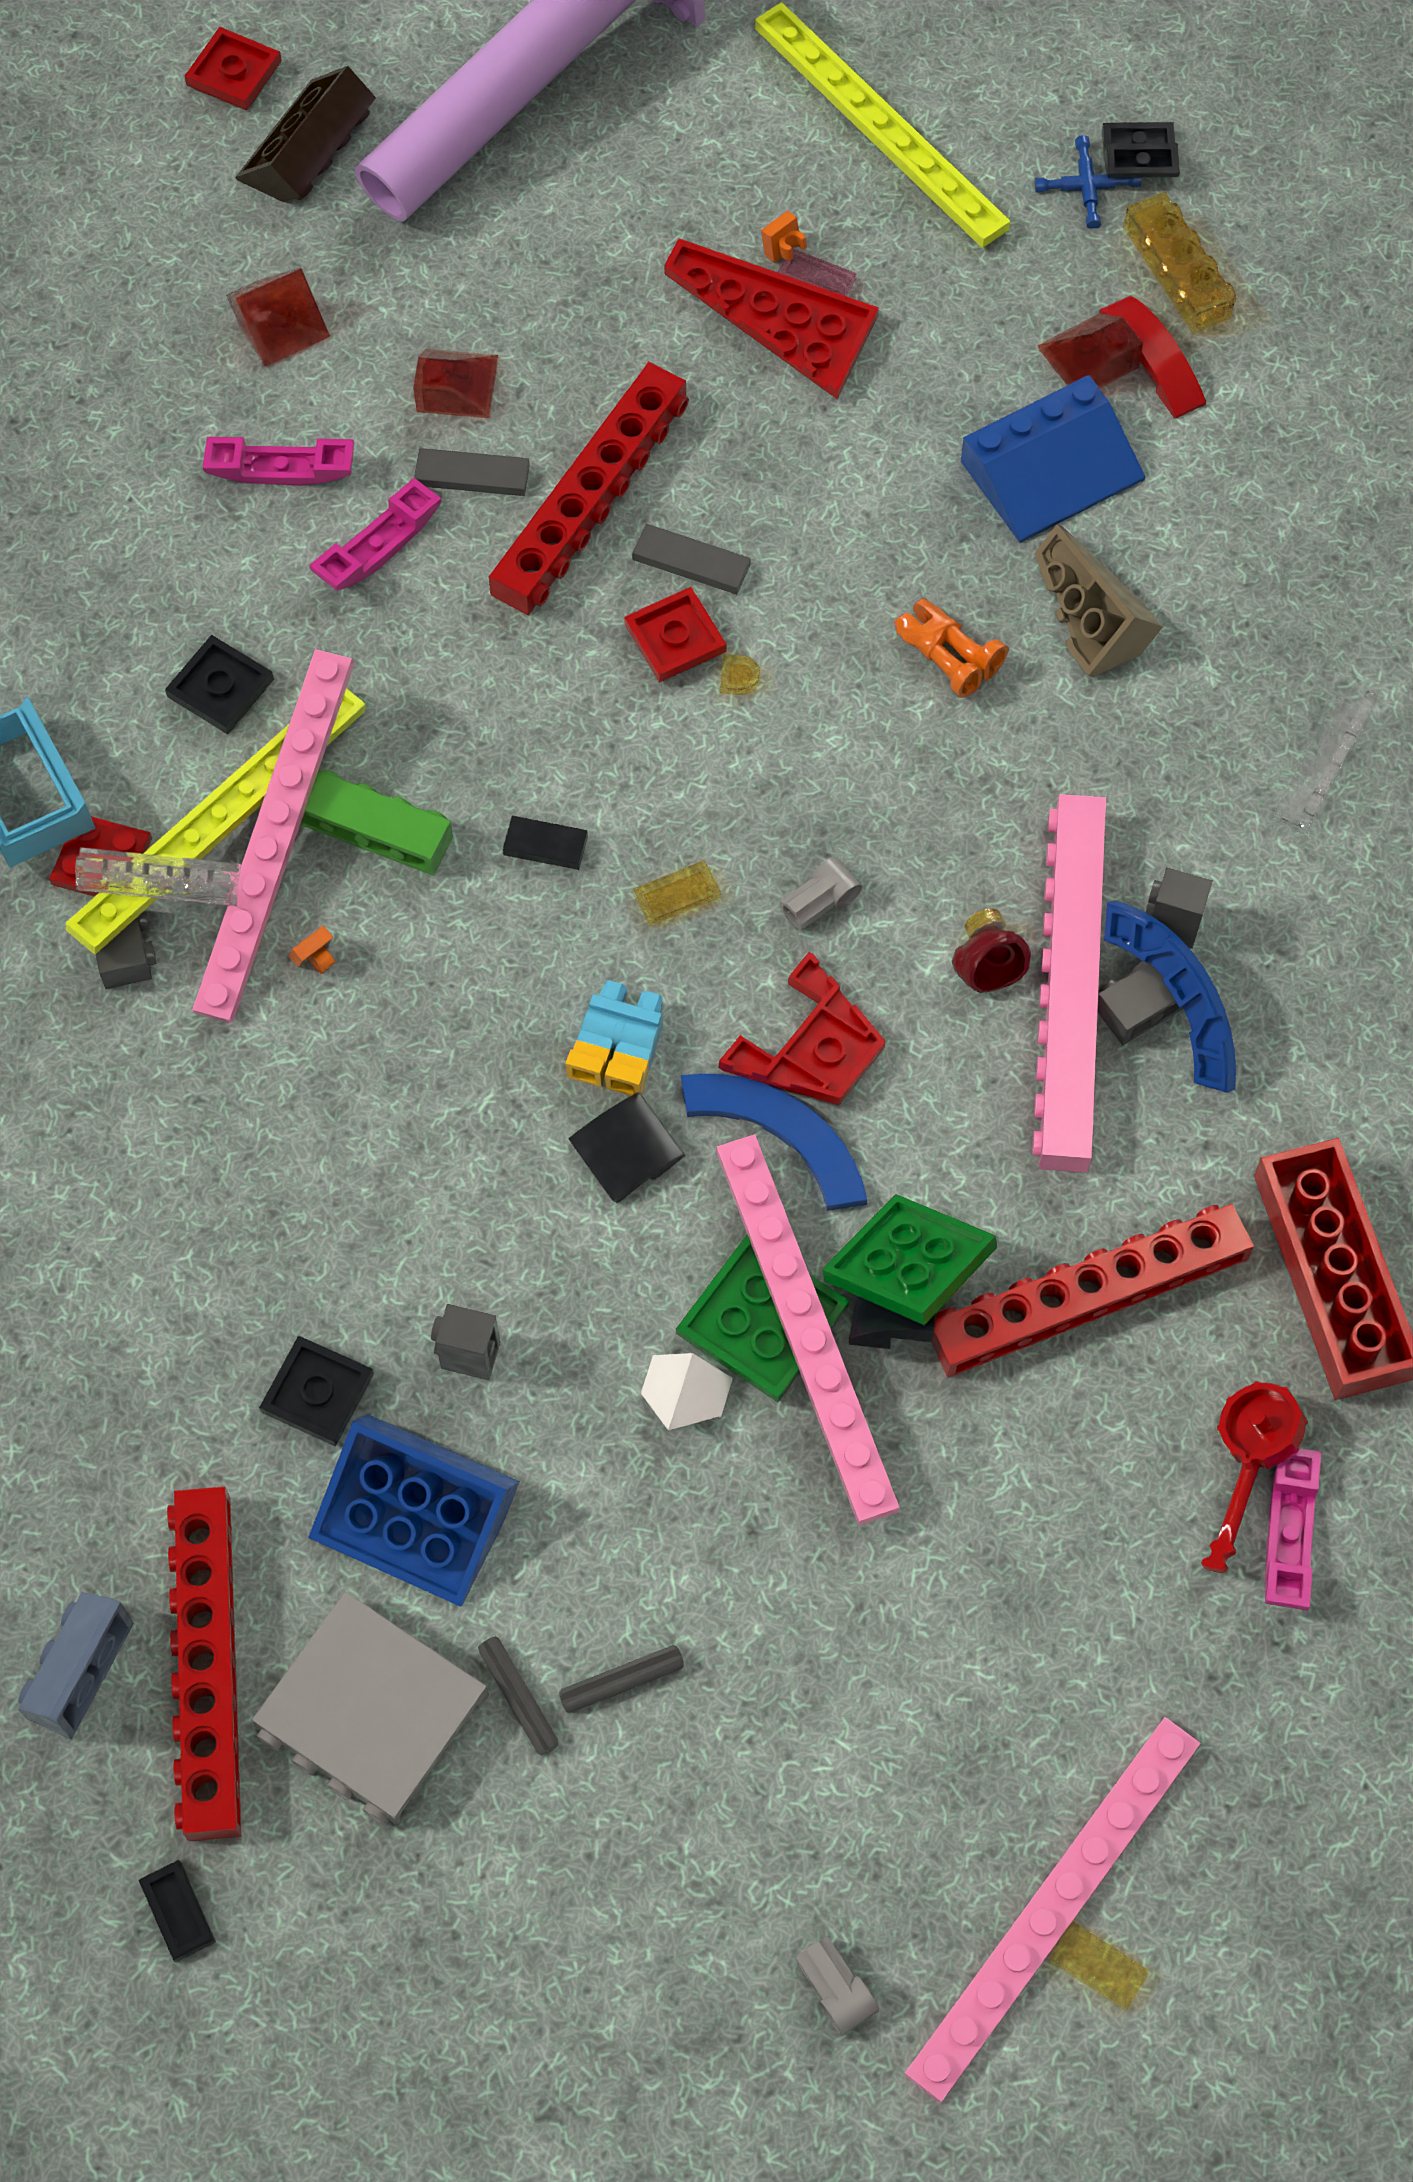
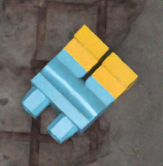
M607 980L600 994L592 995L589 1009L584 1017L574 1048L570 1050L565 1062L567 1077L602 1087L605 1079L606 1089L630 1096L638 1092L642 1095L658 1039L663 1029L661 1013L662 996L653 992L642 991L637 1006L624 1003L627 987L621 983Z

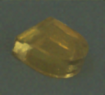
M723 654L720 694L745 695L754 691L760 681V669L756 661L748 656Z

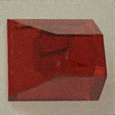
M301 268L255 281L226 295L239 326L264 366H268L330 337Z
M1097 314L1038 345L1040 352L1066 385L1090 375L1099 389L1138 369L1143 348V342L1123 317Z
M425 349L418 357L413 386L416 411L420 413L489 418L498 355Z

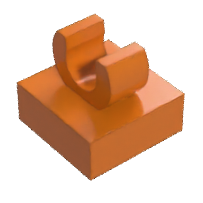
M788 210L761 230L765 256L773 263H776L782 257L786 260L793 259L792 250L797 246L803 250L807 248L805 235L799 231L797 217Z
M323 925L295 946L288 956L297 967H300L309 960L312 966L322 974L336 962L325 949L330 944L333 936Z

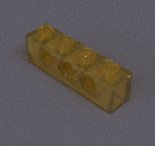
M1165 191L1127 206L1123 226L1125 232L1191 332L1194 334L1231 319L1234 303L1236 302L1234 288L1229 282L1224 281L1218 272L1216 261L1212 256L1206 254L1200 244L1198 234L1195 230H1190L1184 221L1180 207L1176 203H1172Z

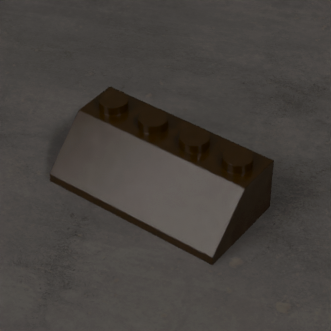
M349 66L311 79L235 178L281 202L295 198L297 200L303 199L312 190L313 185L311 182L314 178L325 172L332 164L330 157L333 153L343 148L351 139L349 133L353 127L361 124L369 116L370 111L368 108L376 97Z

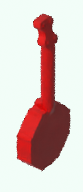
M1255 1381L1226 1399L1217 1430L1238 1463L1242 1462V1467L1218 1539L1212 1541L1209 1545L1212 1553L1201 1562L1202 1566L1208 1571L1222 1574L1228 1571L1226 1561L1229 1557L1236 1554V1548L1233 1545L1259 1467L1269 1469L1299 1451L1308 1420L1288 1387Z

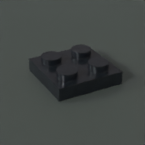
M211 635L166 687L165 692L169 699L224 733L229 734L271 684L274 677L271 670Z
M298 1335L259 1409L261 1413L336 1447L374 1375L373 1369Z

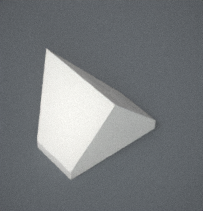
M693 1353L653 1355L641 1395L667 1430H672L716 1417L721 1418L733 1378Z

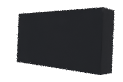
M512 816L503 846V855L579 870L588 838V830Z
M180 1860L138 1880L175 1963L216 1943Z

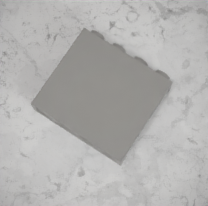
M345 1591L255 1714L252 1721L260 1731L256 1737L266 1746L276 1752L281 1746L295 1755L291 1761L301 1770L311 1776L316 1771H319L330 1779L327 1786L340 1797L349 1800L354 1795L366 1804L362 1810L372 1819L382 1825L387 1820H390L398 1826L402 1821L400 1818L402 1811L475 1707L480 1709L488 1698L489 1693L486 1685Z

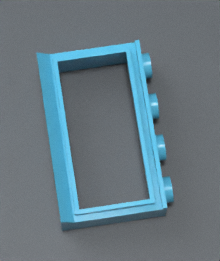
M28 696L20 707L0 715V745L27 733L66 806L10 832L7 831L0 817V854L3 855L9 868L95 829L81 793Z

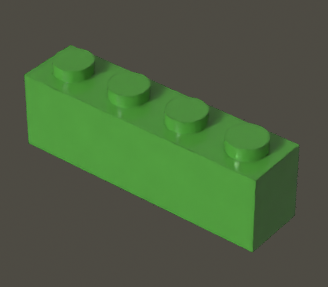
M318 770L300 824L432 876L436 873L453 839L451 820H448L442 813L435 810L424 811L416 808L401 797L394 796L390 798L379 794L374 788L364 783H358L357 785L350 783L330 770Z

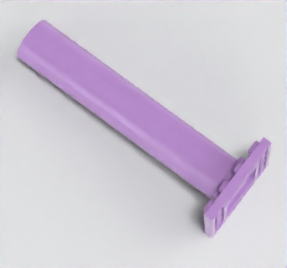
M531 0L355 167V175L365 193L377 207L394 220L400 222L407 220L636 0ZM652 0L655 3L662 2L671 9L677 19L683 22L687 20L695 27L706 19L704 0Z

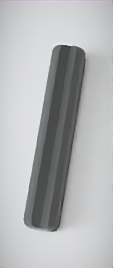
M496 1636L487 1639L478 1646L479 1653L536 1752L542 1756L553 1751L558 1746V1739L504 1646Z
M672 1645L562 1688L559 1691V1697L565 1711L571 1713L678 1671L684 1667V1661L678 1647Z

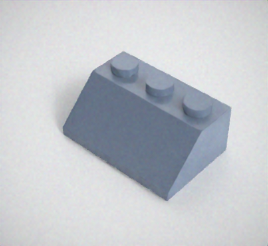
M82 1592L77 1602L72 1601L67 1606L61 1619L63 1627L55 1641L50 1640L41 1654L40 1664L42 1666L35 1679H29L20 1692L18 1702L21 1704L18 1710L26 1719L72 1740L134 1624L121 1602L113 1598Z

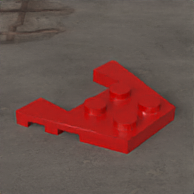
M808 952L789 975L788 985L818 1003L816 1008L775 1057L740 1035L721 1057L718 1068L724 1072L839 1106L882 1053L886 1041L855 1004L851 1005L840 991V985L832 976L828 977L819 966L820 961L816 956Z

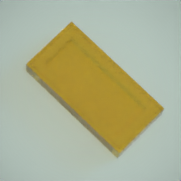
M705 860L638 886L633 889V895L650 927L721 898V891Z
M1073 1921L1049 1960L1050 1963L1125 2011L1129 2008L1150 1972Z

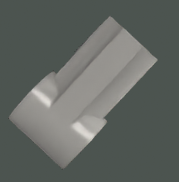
M832 857L824 861L814 871L811 880L780 901V908L795 928L803 930L833 907L841 909L846 906L845 901H853L860 894L863 886L837 857Z
M828 1936L815 1942L796 1957V1962L819 1995L821 1999L819 2003L828 2018H833L834 2022L832 2025L840 2036H843L879 2011L878 2005L868 1988L858 1976H853Z

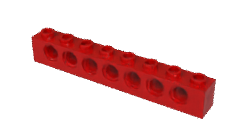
M648 361L488 576L490 595L528 616L536 605L541 607L546 602L550 593V586L556 578L562 579L565 576L571 563V557L576 551L581 552L587 546L591 536L590 531L596 523L601 525L606 520L610 512V504L615 497L618 496L620 498L626 493L630 484V477L636 469L641 471L645 467L651 448L655 443L661 444L669 431V424L674 417L680 418L684 414L689 402V398L686 397V380ZM570 515H576L577 517L571 518V517H568V516H570ZM550 542H556V543H557V544H555V545H548V543H550ZM532 569L538 570L536 572H526Z
M1233 1204L1221 1208L1218 1205H1212L1198 1212L1196 1218L1183 1223L1181 1219L1170 1221L1163 1225L1159 1232L1147 1237L1144 1234L1134 1235L1126 1239L1121 1247L1109 1252L1106 1248L1098 1249L1088 1254L1083 1262L1070 1266L1069 1263L1057 1265L1046 1273L1047 1276L1032 1281L1031 1278L1021 1279L1013 1283L1008 1291L996 1296L992 1292L980 1295L971 1302L970 1306L960 1310H956L955 1307L944 1309L937 1313L932 1345L947 1378L1247 1261L1254 1245ZM1203 1238L1209 1242L1211 1247L1207 1249L1198 1248L1191 1239ZM1165 1252L1173 1258V1262L1161 1263L1155 1258L1154 1254ZM1123 1266L1129 1267L1136 1273V1276L1124 1278L1119 1275L1116 1269ZM1090 1281L1098 1287L1099 1291L1087 1293L1079 1287V1283ZM1045 1296L1056 1297L1060 1301L1061 1306L1056 1308L1047 1307L1042 1303L1041 1298ZM1013 1310L1020 1313L1024 1320L1012 1323L1004 1318L1003 1313ZM976 1325L981 1327L986 1334L982 1337L974 1338L969 1336L964 1329L968 1326Z
M225 1486L174 1491V1505H168L167 1507L169 1531H175V1546H169L168 1562L170 1572H176V1588H170L169 1604L171 1614H177V1630H171L170 1646L172 1656H178V1672L171 1675V1688L173 1699H179L180 1715L173 1716L172 1730L174 1742H180L181 1759H174L173 1773L175 1785L181 1786L182 1802L175 1803L174 1808L175 1826L177 1830H183V1835L188 1841L242 1837L231 1498ZM204 1528L210 1530V1534L204 1542L200 1544L189 1542L191 1534L197 1529ZM208 1570L211 1572L210 1579L205 1584L200 1586L190 1584L191 1577L197 1571ZM203 1611L212 1613V1619L205 1627L195 1628L191 1626L196 1614ZM208 1653L214 1656L209 1668L202 1671L193 1669V1662L199 1655ZM203 1696L215 1698L214 1706L209 1712L204 1714L194 1712V1705L199 1698ZM204 1739L216 1741V1748L211 1755L207 1757L195 1755V1749L199 1742ZM207 1782L216 1783L218 1789L212 1799L208 1801L196 1799L197 1790L202 1784Z

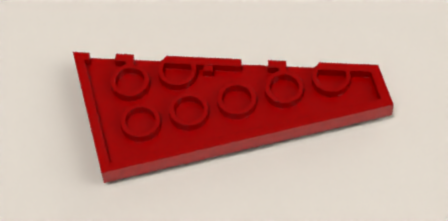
M678 238L664 265L666 276L837 400L878 318L879 307Z

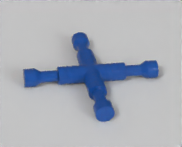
M1081 135L1075 139L1076 149L1080 154V159L1078 160L1080 175L1061 176V179L1047 180L1044 177L1035 178V192H1045L1048 189L1061 188V191L1082 190L1084 207H1087L1088 212L1086 217L1087 228H1099L1101 221L1100 216L1096 212V206L1098 205L1096 189L1115 188V185L1141 187L1142 177L1108 178L1107 174L1094 175L1092 158L1088 154V149L1090 148L1089 137Z

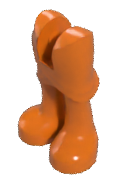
M921 598L913 606L914 613L919 621L909 613H903L894 621L897 634L900 635L903 641L918 649L928 660H933L951 680V690L960 698L970 696L980 687L982 679L987 681L996 674L1009 652V647L997 639L987 642L984 646L977 644L961 631V624L950 618L943 610L925 598ZM945 642L957 651L967 663H962L943 646Z

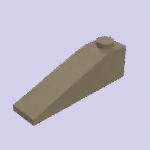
M1056 524L1037 549L1035 555L1047 590L1056 592L1061 608L1055 611L1058 621L1067 623L1071 635L1066 640L1068 650L1087 675L1095 677L1140 656L1163 626L1145 604L1062 525Z

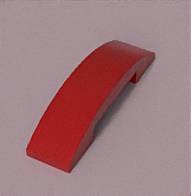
M1130 295L1099 310L1100 315L1117 339L1121 337L1125 339L1157 384L1155 392L1174 419L1206 405L1202 389L1187 359L1171 334L1150 309Z

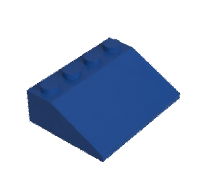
M1090 375L963 437L961 463L1019 543L1145 480L1144 472L1109 400Z
M368 1414L352 1422L308 1538L461 1607L504 1523L520 1481Z

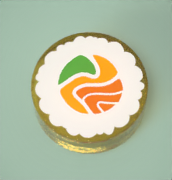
M990 908L972 915L966 921L964 929L970 939L973 935L988 929L996 928L1003 930L1006 923L998 909Z

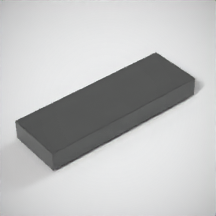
M419 448L414 478L424 486L431 488L525 496L530 462L529 458Z
M647 523L632 552V560L736 595L751 565V558Z

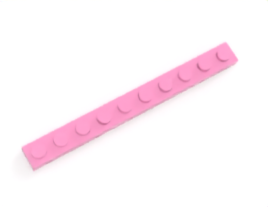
M317 649L314 651L192 1009L195 1014L233 1024L354 667L352 658Z
M754 1134L717 1146V1156L857 1523L860 1526L898 1513L900 1507L756 1135Z
M1166 1717L1163 1718L904 2074L906 2077L941 2104L1201 1744Z

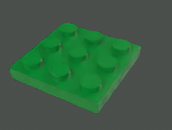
M895 1194L825 1265L822 1272L825 1282L925 1325L997 1249L996 1236Z
M747 1234L676 1327V1334L776 1402H779L800 1374V1371ZM810 1275L832 1330L849 1307L850 1300Z

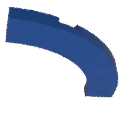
M1116 900L1108 902L1104 941L1129 951L1144 963L1149 962L1164 977L1162 981L1173 995L1179 1008H1184L1192 1030L1189 1032L1194 1059V1083L1226 1093L1235 1090L1236 1060L1230 1024L1217 989L1203 965L1174 932L1151 915Z
M703 1073L681 1075L687 1117L720 1116L737 1120L741 1118L758 1124L788 1146H792L802 1156L819 1185L827 1211L867 1205V1196L862 1178L845 1144L817 1113L801 1101L772 1086L744 1077Z

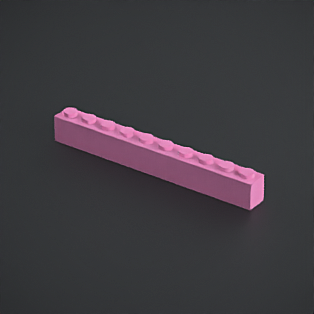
M1059 794L1056 809L1049 808L1047 830L1048 832H1055L1054 843L1047 844L1046 866L1053 867V878H1046L1044 901L1051 902V913H1044L1042 935L1050 937L1049 949H1042L1041 972H1048V985L1041 984L1039 1008H1046V1021L1039 1020L1037 1044L1045 1045L1044 1057H1037L1036 1081H1043L1042 1094L1035 1095L1034 1118H1041V1131H1034L1032 1142V1155L1039 1156V1169L1088 1173L1092 1158L1106 797Z

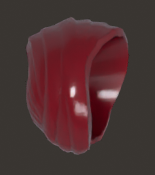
M995 928L973 935L965 944L956 948L951 962L954 971L967 986L979 993L992 992L1013 985L1022 979L1029 970L1031 951L1025 940L1018 934Z

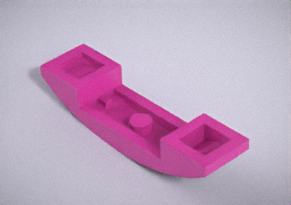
M207 437L203 470L205 473L244 483L299 486L320 484L351 475L355 443L354 439H317L316 447L246 446L244 437Z
M413 478L388 499L389 508L343 547H340L337 543L331 546L309 565L310 570L336 591L362 581L381 568L424 527L440 506L441 498L417 479Z
M1299 1448L1297 1453L1292 1454L1283 1462L1275 1465L1266 1544L1265 1604L1307 1611L1310 1608L1313 1570L1310 1567L1315 1497L1319 1489L1320 1451Z

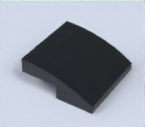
M1174 122L1103 123V155L1108 178L1179 177L1178 143H1175Z
M639 1092L603 1112L568 1138L611 1200L616 1203L626 1198L649 1178L655 1180L686 1156Z
M857 1296L849 1335V1345L890 1349L892 1338L933 1343L937 1312L923 1325Z

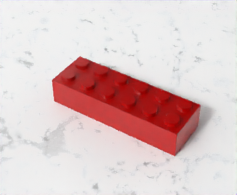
M1335 1138L1261 1157L1254 1178L1334 1400L1412 1381L1413 1334L1340 1139Z

